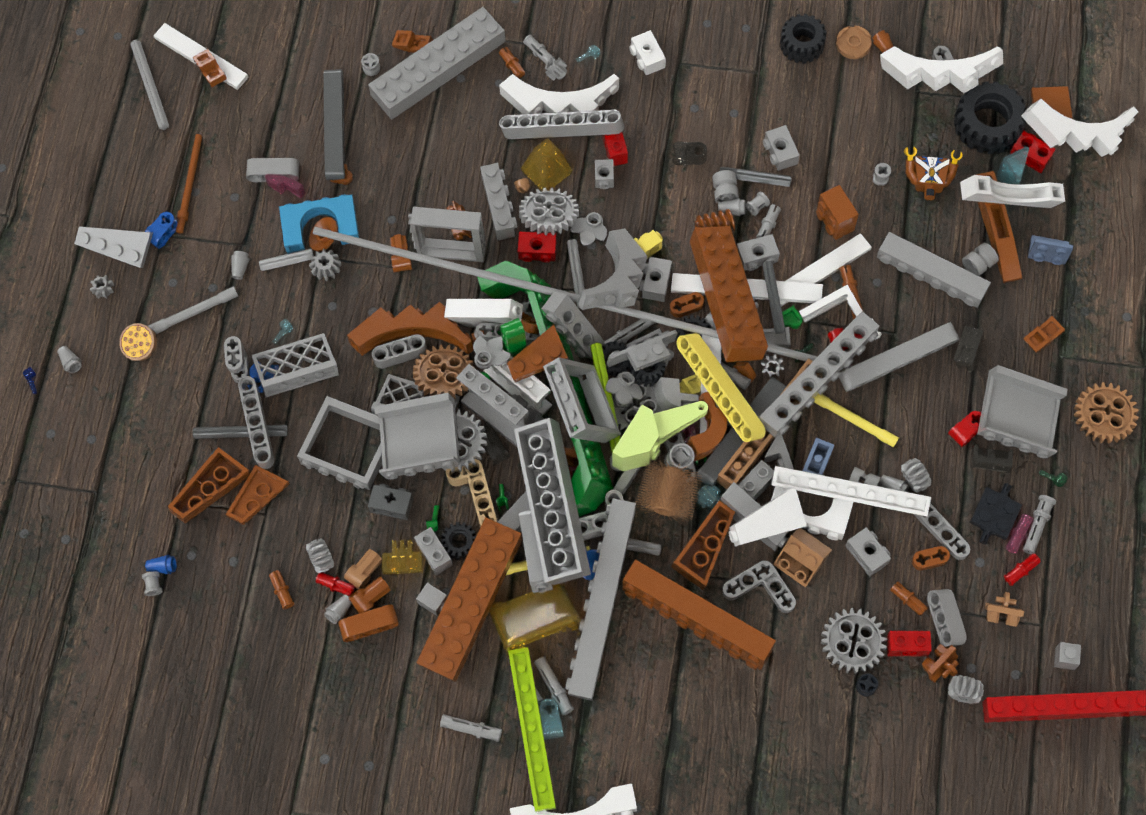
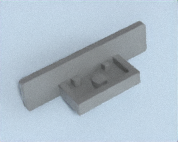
M676 330L671 332L665 331L660 336L647 338L638 345L632 344L625 350L614 351L609 355L607 366L611 367L629 359L634 370L638 371L666 360L670 357V353L665 345L674 342L678 333Z

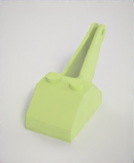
M698 401L654 414L651 409L641 405L612 452V466L621 471H627L647 466V464L650 465L649 462L658 458L661 451L659 448L663 442L707 415V403Z

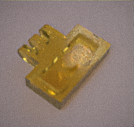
M396 540L392 541V553H382V573H423L422 552H412V540H408V547L406 548L404 540H400V548H397Z

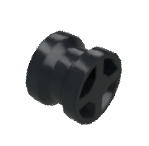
M868 673L860 676L856 683L857 692L864 697L872 696L878 687L877 678Z

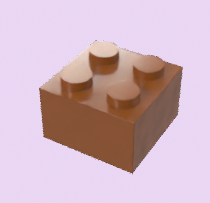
M838 185L820 194L816 214L819 220H823L826 225L827 233L837 240L853 232L859 214L841 186Z

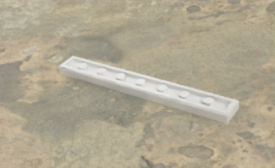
M673 273L671 293L690 294L697 292L705 295L700 275ZM747 279L753 299L769 300L765 280ZM776 281L780 301L815 303L822 299L823 284Z
M779 466L774 468L771 483L772 486L787 489L796 488L797 491L927 517L931 497Z

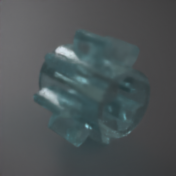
M707 484L698 491L697 495L699 497L697 502L703 508L707 506L711 509L721 500L719 497L721 491L715 485L711 487Z

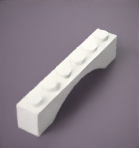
M973 175L960 182L962 200L1042 208H1052L1065 202L1064 187L1060 183L1006 184L991 179L990 176Z
M632 784L612 787L597 803L573 813L535 812L534 806L530 804L510 808L511 815H634L633 812L637 811Z

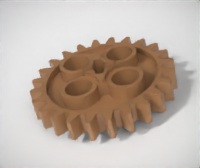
M440 345L439 349L432 346L431 352L426 349V355L420 354V359L415 360L416 365H413V378L415 385H418V390H423L424 395L430 393V396L449 393L455 399V394L462 396V390L468 392V388L456 379L468 364L473 366V361L469 360V355L464 356L463 350L457 352V347L451 350L450 345L446 349H443L442 345Z
M1104 382L1101 383L1100 388L1096 383L1092 388L1088 386L1085 390L1086 392H1081L1074 407L1077 410L1074 417L1079 418L1076 424H1082L1080 431L1086 429L1087 433L1085 436L1087 437L1092 434V440L1094 441L1098 437L1100 438V443L1104 439L1107 440L1108 444L1113 439L1118 443L1120 437L1124 440L1127 434L1130 435L1133 432L1132 429L1137 425L1135 422L1139 419L1135 415L1139 409L1133 408L1137 403L1130 402L1133 396H1126L1127 390L1119 391V385L1114 389L1112 383L1108 387L1105 386ZM1094 400H1099L1102 405L1096 404ZM1113 404H1118L1121 409H1117ZM1091 417L1097 418L1099 423L1094 422ZM1111 421L1116 422L1118 424V427L1113 426L1111 424Z

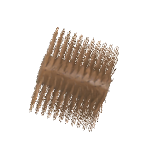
M662 464L661 468L660 466H654V472L646 469L651 471L647 472L649 474H645L647 476L650 475V484H642L647 486L645 489H641L646 492V496L638 499L642 500V504L637 505L644 506V500H646L645 503L649 505L641 508L654 510L652 512L664 515V518L665 516L670 518V516L672 517L675 514L678 517L682 515L686 517L684 516L686 514L684 513L685 511L688 514H692L688 512L689 509L687 508L690 506L689 502L695 500H689V496L697 499L692 497L696 495L691 493L697 491L692 488L698 485H693V476L687 477L692 474L685 475V473L698 472H683L678 467H670L669 465L664 467Z

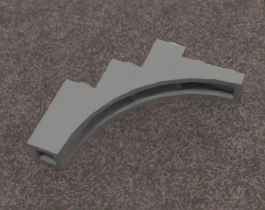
M625 228L609 231L605 246L613 258L615 272L604 283L582 291L579 301V307L582 310L615 304L618 308L635 305L639 292L637 288H639L643 276L642 271L647 255Z

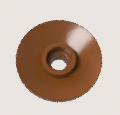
M331 217L322 218L314 225V227L334 232L338 231L337 222ZM313 227L309 236L310 247L318 252L322 251L323 248L327 249L334 239L313 234Z

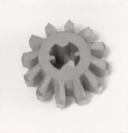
M324 248L322 253L316 251V256H311V263H309L312 274L314 276L317 275L319 280L324 277L328 281L330 276L335 279L334 273H340L339 267H341L338 254H334L332 250L326 252Z
M910 459L901 465L903 477L912 491L918 493L931 485V478L927 469L919 459Z
M323 539L313 540L306 545V551L317 573L326 572L334 567V561Z
M962 675L953 676L949 683L948 695L958 702L977 704L983 696L984 685L981 681L975 680V678Z

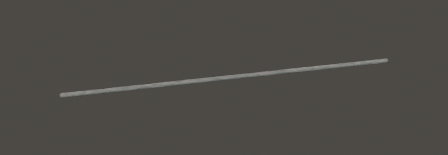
M318 227L313 229V234L531 291L552 295L554 291L567 294L572 301L578 303L581 295L346 234ZM615 304L597 307L719 339L716 330L628 307L618 308ZM768 344L766 350L807 361L808 358L814 361L818 357ZM829 360V363L832 365L838 364L836 361Z

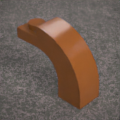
M709 392L702 393L699 397V401H704L708 405V413L704 416L707 422V430L690 437L687 442L694 451V461L710 455L719 445L727 429V418L719 407L716 408V402Z

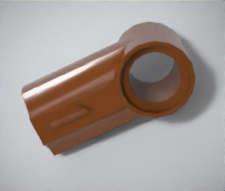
M398 234L390 238L392 247L408 251L406 236ZM396 255L391 256L393 272L412 270L411 259Z
M378 577L365 588L354 592L348 599L360 614L372 608L374 602L391 590L382 577Z

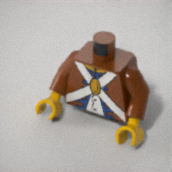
M908 147L904 149L905 155L908 156V159H906V176L911 184L915 185L916 191L924 192V199L934 200L935 193H941L943 187H948L954 180L959 165L957 162L962 158V152H960V157L955 159L953 157L955 150L951 152L952 162H950V159L915 156L917 154L915 147H913V153L909 155Z

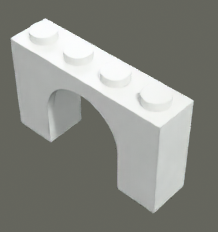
M775 486L771 500L790 489ZM833 498L832 505L825 514L815 517L803 514L807 526L802 528L807 529L811 534L818 535L820 533L827 535V538L831 540H842L853 502Z

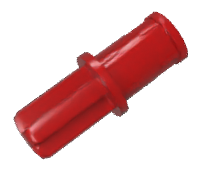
M1033 553L1023 562L1017 563L1013 570L1003 576L1005 581L1013 586L1023 576L1029 575L1028 572L1041 562L1040 558Z
M321 572L316 577L317 584L330 588L332 592L337 591L347 596L354 593V585L340 580L338 576L333 577Z

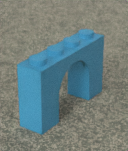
M344 194L335 198L325 197L321 200H307L302 203H289L279 207L284 247L287 254L305 250L304 226L311 218L319 215H326L335 219L338 224L339 233L359 238L356 210L352 195ZM341 241L342 245L349 244Z

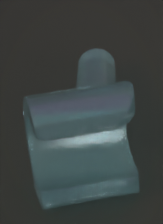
M591 45L585 54L576 58L577 63L590 55L597 58L601 54L600 49L595 45Z
M287 319L280 322L279 326L282 330L272 340L274 344L284 334H288L293 330V326Z

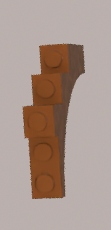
M440 302L425 314L420 309H415L412 305H409L395 317L390 311L386 312L381 307L347 335L350 345L362 356L383 343L415 334L444 340L459 347L467 354L474 350L471 336L468 333L464 334L456 322L444 317L446 306Z

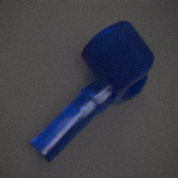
M28 367L23 371V375L30 385L32 394H36L37 391L32 378L37 375L31 367Z

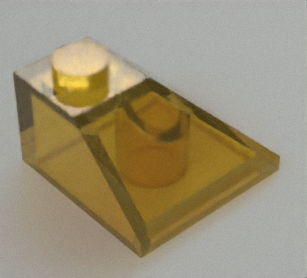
M548 138L533 149L521 167V170L541 191H543V188L549 191L572 173V169L561 151Z

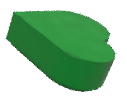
M794 305L782 312L785 327L789 326L792 329H798L802 326L803 318Z

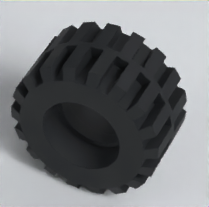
M797 14L796 17H790L789 21L785 22L781 32L780 48L781 51L783 50L784 56L788 55L790 61L793 59L795 63L801 61L802 64H806V61L813 62L814 58L818 59L820 54L823 53L827 34L825 25L821 24L819 18L816 20L813 15L810 17L808 14H804V16ZM804 35L809 37L811 41L801 42L795 37Z

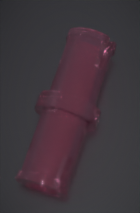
M1021 515L1016 528H1013L1011 532L1012 536L1006 545L1007 551L1014 554L1018 552L1022 541L1028 536L1027 531L1033 522L1031 516Z

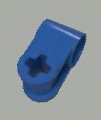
M161 213L145 230V232H153L150 243L157 248L163 247L176 232L178 222L172 213Z

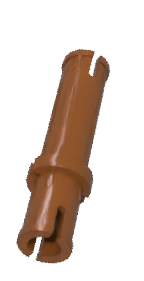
M846 265L845 271V267L842 266L839 268L844 282L842 286L848 285L862 309L856 288L857 281L854 280L851 265ZM851 309L852 316H853V320H854V319L856 318V316H855V314L853 313V311H852V309Z

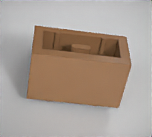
M799 528L790 536L773 565L806 588L832 549L802 528Z

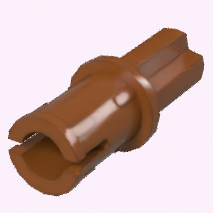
M505 47V50L502 48L499 51V55L505 61L506 67L517 78H522L525 75V71L518 63L519 59L514 57L508 47Z
M279 570L271 572L269 577L275 589L274 594L278 596L282 609L291 608L294 606V602L288 591L289 586L285 584Z
M899 581L890 589L892 593L903 601V605L907 604L918 615L924 614L927 610V606L914 596L915 593H911Z

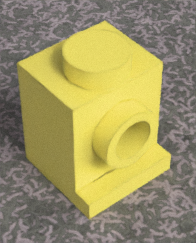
M652 230L649 233H644L639 240L637 238L634 239L646 253L647 259L662 249L663 238L657 231Z

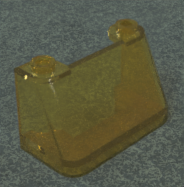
M564 583L552 584L553 590H547L543 593H533L532 591L508 602H498L491 606L492 609L489 613L507 657H509L508 651L518 649L519 646L525 648L526 644L561 630L565 632L566 627L571 628L572 631L579 629L581 620Z

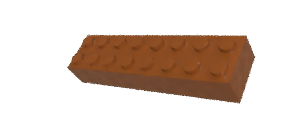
M695 227L690 239V245L725 361L762 360L768 344L731 227Z
M485 517L417 660L418 665L454 682L457 681L523 540L520 532Z
M637 560L633 562L623 578V590L628 597L632 599L636 597L642 601L641 603L649 609L653 607L664 618L674 619L681 628L693 630V634L701 639L705 637L711 641L714 647L718 649L724 648L729 651L728 654L735 659L741 658L746 661L747 666L754 670L757 668L762 670L773 651L776 640Z

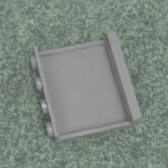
M468 364L456 377L469 390L461 400V403L517 447L514 429L530 424L529 411Z
M997 365L989 370L977 434L984 436L987 440L1002 442L1005 446L1017 447L1022 452H1032L1040 458H1048L1057 453V450L1052 449L1060 400L1067 396L1068 389Z
M449 393L374 407L375 415L379 417L383 469L379 470V473L386 479H396L401 475L413 476L417 472L422 471L427 473L434 472L438 468L451 469L454 465H460L455 402Z

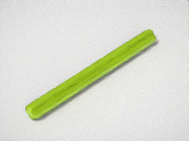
M595 343L591 345L594 367L617 423L612 394L606 391V384L609 379L602 344ZM620 435L609 441L611 453L620 441Z

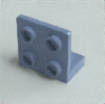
M1032 235L1028 258L1037 262L1046 261L1054 265H1065L1073 250V245H1069L1068 241Z

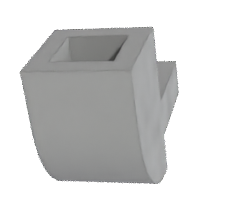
M661 377L654 385L656 401L664 411L699 401L697 394L680 393L679 379Z

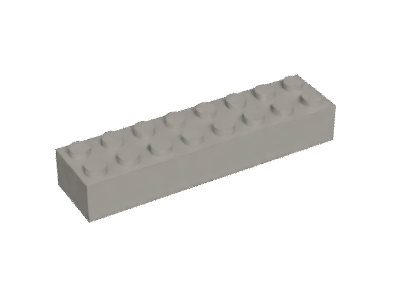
M482 7L369 83L370 95L392 120L505 43V31L487 10Z
M547 418L514 429L545 582L556 585L591 575L559 422Z

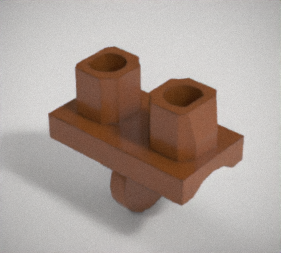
M940 644L934 651L939 659L935 662L928 657L922 663L923 669L928 673L929 679L935 683L941 675L943 678H946L948 675H958V671L955 669L959 665L956 661L958 655L955 652L957 649L951 645L948 648Z

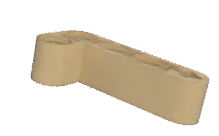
M475 459L476 465L469 463V470L462 466V472H460L458 467H455L454 472L460 473L459 477L452 478L451 474L454 472L451 469L446 470L448 482L452 486L469 483L481 527L485 517L489 516V519L497 522L483 466L479 460ZM473 467L479 468L476 473L470 472V469ZM477 485L484 486L480 491L474 489ZM481 503L489 504L485 509L479 507Z

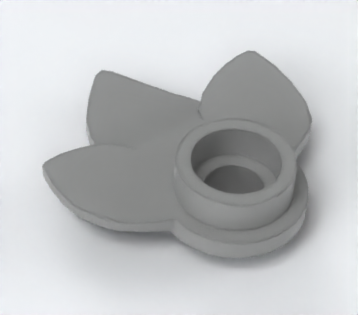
M596 212L588 214L586 218H578L577 222H574V226L570 228L571 232L580 233V242L583 246L591 245L595 239L604 241L607 236V229L603 225V218ZM594 220H595V221H597V223H596V224H592L591 221H594Z
M479 336L474 342L473 349L476 353L474 361L480 369H488L492 365L501 366L511 356L510 353L502 351L503 341L501 337H496L486 342L484 338ZM486 358L488 360L487 362L483 363L481 362V359Z
M629 372L618 374L616 378H611L606 384V391L614 393L616 401L623 406L629 404L632 398L642 399V390L635 384V378Z

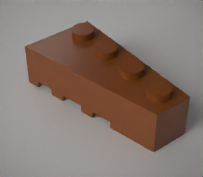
M218 447L168 505V509L186 524L246 480L250 475L249 470Z

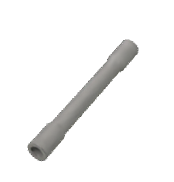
M233 286L166 319L152 323L148 327L156 335L205 310L238 297V294Z

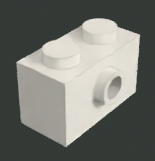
M651 30L631 38L630 52L633 56H636L638 67L644 71L645 75L665 68L666 58Z

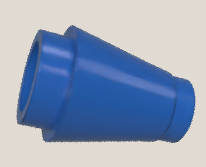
M165 555L147 560L145 568L147 572L155 571L171 574L176 571L177 563L174 556Z

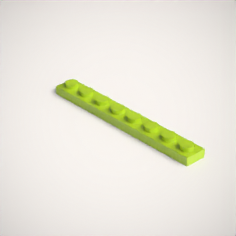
M529 648L510 650L508 653L535 812L556 809Z

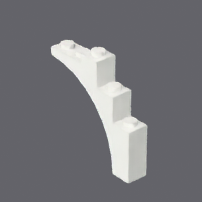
M895 46L880 54L882 69L907 89L923 81L934 91L951 83L961 92L965 93L979 85L978 79L1003 64V50L999 47L973 57L945 61L915 57Z
M512 74L499 87L500 94L522 114H541L542 110L546 113L599 111V106L604 104L606 98L618 91L619 78L613 74L605 81L587 89L573 92H553L535 88Z
M1040 99L1033 103L1021 117L1050 148L1055 145L1061 146L1066 141L1075 152L1082 149L1085 151L1092 146L1103 157L1108 153L1112 155L1118 150L1119 147L1117 145L1122 141L1119 136L1124 132L1123 128L1129 126L1135 120L1133 117L1138 111L1133 106L1114 120L1103 123H1085L1063 116Z

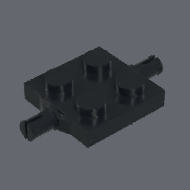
M1004 483L1001 493L986 487L969 522L983 531L979 542L984 545L987 544L990 535L998 536L1004 540L1008 538L1022 504L1008 496L1012 488L1011 485L1008 486V483Z

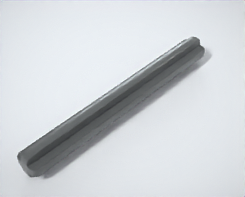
M267 425L269 437L288 435L287 425ZM247 426L195 427L192 433L195 439L249 437Z

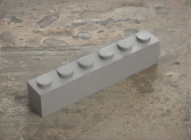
M891 232L886 236L877 254V258L881 262L891 264L899 271L907 272L913 275L915 279L925 281L933 288L941 289L947 292L949 296L963 300L969 306L978 308L991 283Z

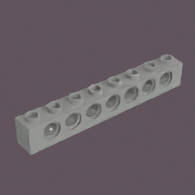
M862 311L760 415L759 419L763 423L765 430L775 438L779 434L783 435L789 429V423L792 420L796 422L803 414L801 411L805 407L809 408L815 402L814 398L818 393L822 395L828 388L827 384L830 381H836L841 374L840 371L843 368L847 369L854 361L852 358L856 354L858 356L861 355L866 349L865 345L869 341L872 343L878 337L879 325ZM854 334H860L863 338L858 339ZM842 347H848L850 351L845 352L842 350ZM829 360H835L838 364L832 365L829 363ZM816 373H822L825 377L819 378ZM809 386L812 388V391H806L803 387ZM796 399L800 404L794 405L790 400ZM777 413H785L787 417L780 418Z

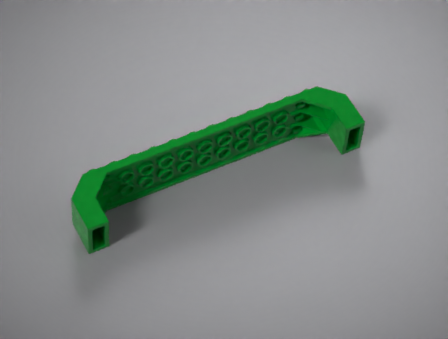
M508 261L501 262L485 270L551 287L544 279L539 278L528 269ZM477 277L481 291L493 299H503L518 291L528 294L540 335L554 325V323L546 318L545 312L541 309L551 295ZM557 331L568 359L574 361L570 346L565 342L566 338ZM570 376L587 423L594 425L579 378ZM575 426V427L573 428V429H574V432L577 431V429H578L577 426ZM572 438L579 464L571 482L578 515L581 517L595 511L605 500L606 494L614 488L600 443Z

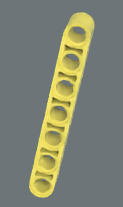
M697 333L679 336L677 339L679 351L744 442L762 439L766 432L763 423L701 336Z

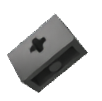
M385 484L374 485L368 509L370 513L408 520L413 496L409 490L404 488L396 490Z

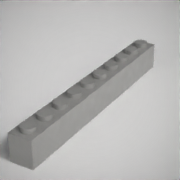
M613 498L612 503L607 504L606 515L609 516L607 523L603 522L602 526L603 542L599 541L597 553H600L599 560L594 561L592 572H595L594 580H590L588 587L591 595L589 600H585L583 611L587 612L585 619H581L579 630L582 631L580 639H576L574 649L577 650V656L572 658L570 670H573L572 677L567 679L565 687L570 696L593 701L635 515L636 503Z

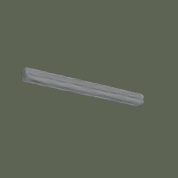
M133 40L130 45L159 129L166 130V128H169V123L140 41Z

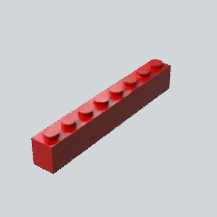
M1146 690L986 697L982 702L984 722L1146 715Z

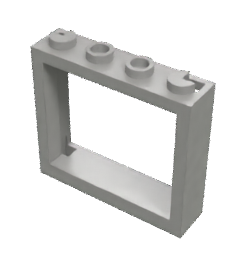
M413 207L412 214L409 213L408 225H410V233H412V241H414V249L417 250V253L440 259L484 262L486 242L480 212ZM423 227L468 230L472 232L473 242L425 238Z
M557 358L543 366L570 438L607 443L621 435L594 365ZM584 374L587 377V379L583 380L582 375ZM570 376L579 378L596 425L587 423ZM575 426H577L578 429H577V431L574 432V429H573V428H574Z
M326 396L297 455L300 464L308 469H311V467L318 469V472L325 476L333 475L340 482L346 483L348 481L353 483V486L358 489L365 488L370 490L382 465L381 443L365 477L308 455L329 411L380 430L379 417L375 414Z

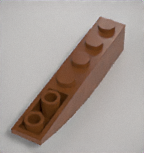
M994 171L976 174L990 176L991 179L997 181ZM978 202L991 246L999 258L997 265L1003 283L1022 279L1016 245L1005 204Z

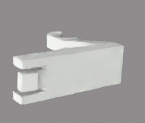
M846 285L799 312L806 323L846 300L856 317L862 312V309L850 288ZM877 331V333H878L879 335H878V337H877L876 339H878V338L881 337V335H882L881 332H878V331Z

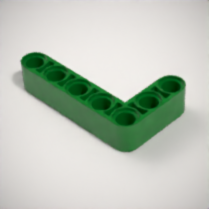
M519 318L500 325V330L497 333L502 337L503 350L510 353L514 358L527 347L523 325Z

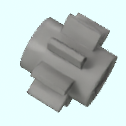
M552 58L545 66L547 70L545 73L553 81L555 78L561 80L567 73V65L561 58L557 60Z
M97 275V278L91 281L93 287L90 288V291L98 299L100 297L107 299L110 293H113L111 287L114 286V283L108 279L107 275L104 277Z
M775 353L770 357L766 354V361H761V365L765 366L762 372L767 371L769 377L772 374L779 376V369L784 370V366L780 365L783 362V358L778 359ZM769 363H776V368H773L772 366L769 367Z

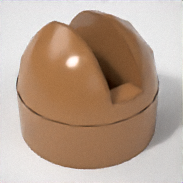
M528 178L519 179L514 182L519 193L529 191L530 183Z

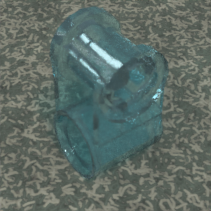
M553 699L543 700L540 704V717L544 740L564 737L557 703ZM546 705H550V708H554L552 709L550 714H548V712L545 710Z

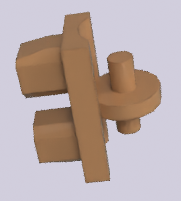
M1005 592L1003 597L996 596L995 602L1002 603V606L985 603L984 608L987 610V621L998 623L1000 613L1007 614L1005 624L1017 627L1020 617L1024 616V611L1008 607V605L1016 606L1017 601L1010 599L1009 592Z

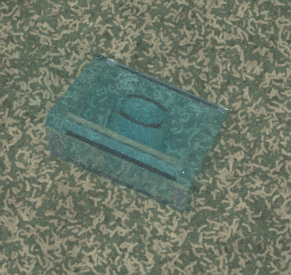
M1024 147L1003 158L997 172V177L1001 183L1019 185L1029 147Z

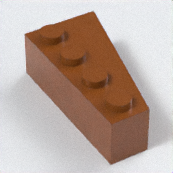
M719 500L674 561L671 568L703 590L708 583L735 511Z

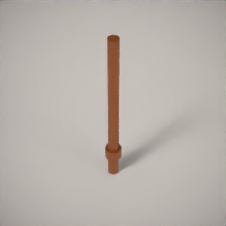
M200 134L195 135L182 204L177 214L176 232L179 234L183 233L185 222L188 221V207L203 137Z

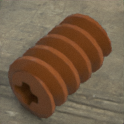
M729 209L725 210V214L721 210L718 211L717 215L715 212H712L710 217L706 213L703 215V219L700 215L696 216L695 227L730 226L735 231L734 218Z

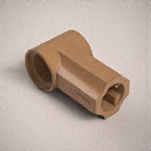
M369 549L356 565H352L347 570L344 579L357 589L364 588L371 578L370 575L383 559L376 552Z

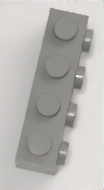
M498 163L481 166L482 181L497 241L515 237L514 228H517L516 218L511 217L510 213L513 212L512 202L507 201L506 197L509 196L508 186L503 185L502 181L505 180L504 170L499 169Z

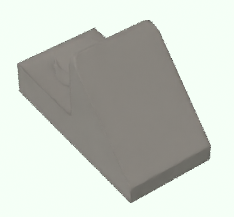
M779 434L769 448L764 462L777 460L779 467L794 469L783 436Z

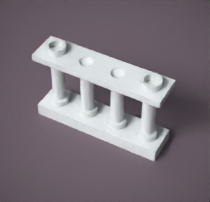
M512 356L501 366L492 365L490 368L483 370L511 396L514 394L520 395L529 403L526 407L527 409L533 406L543 416L552 406L545 399L551 392L550 389L534 375L514 382L507 365L513 358Z

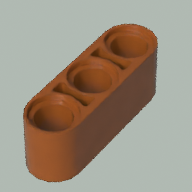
M385 605L344 618L338 624L343 642H351L395 628L399 625L394 605Z

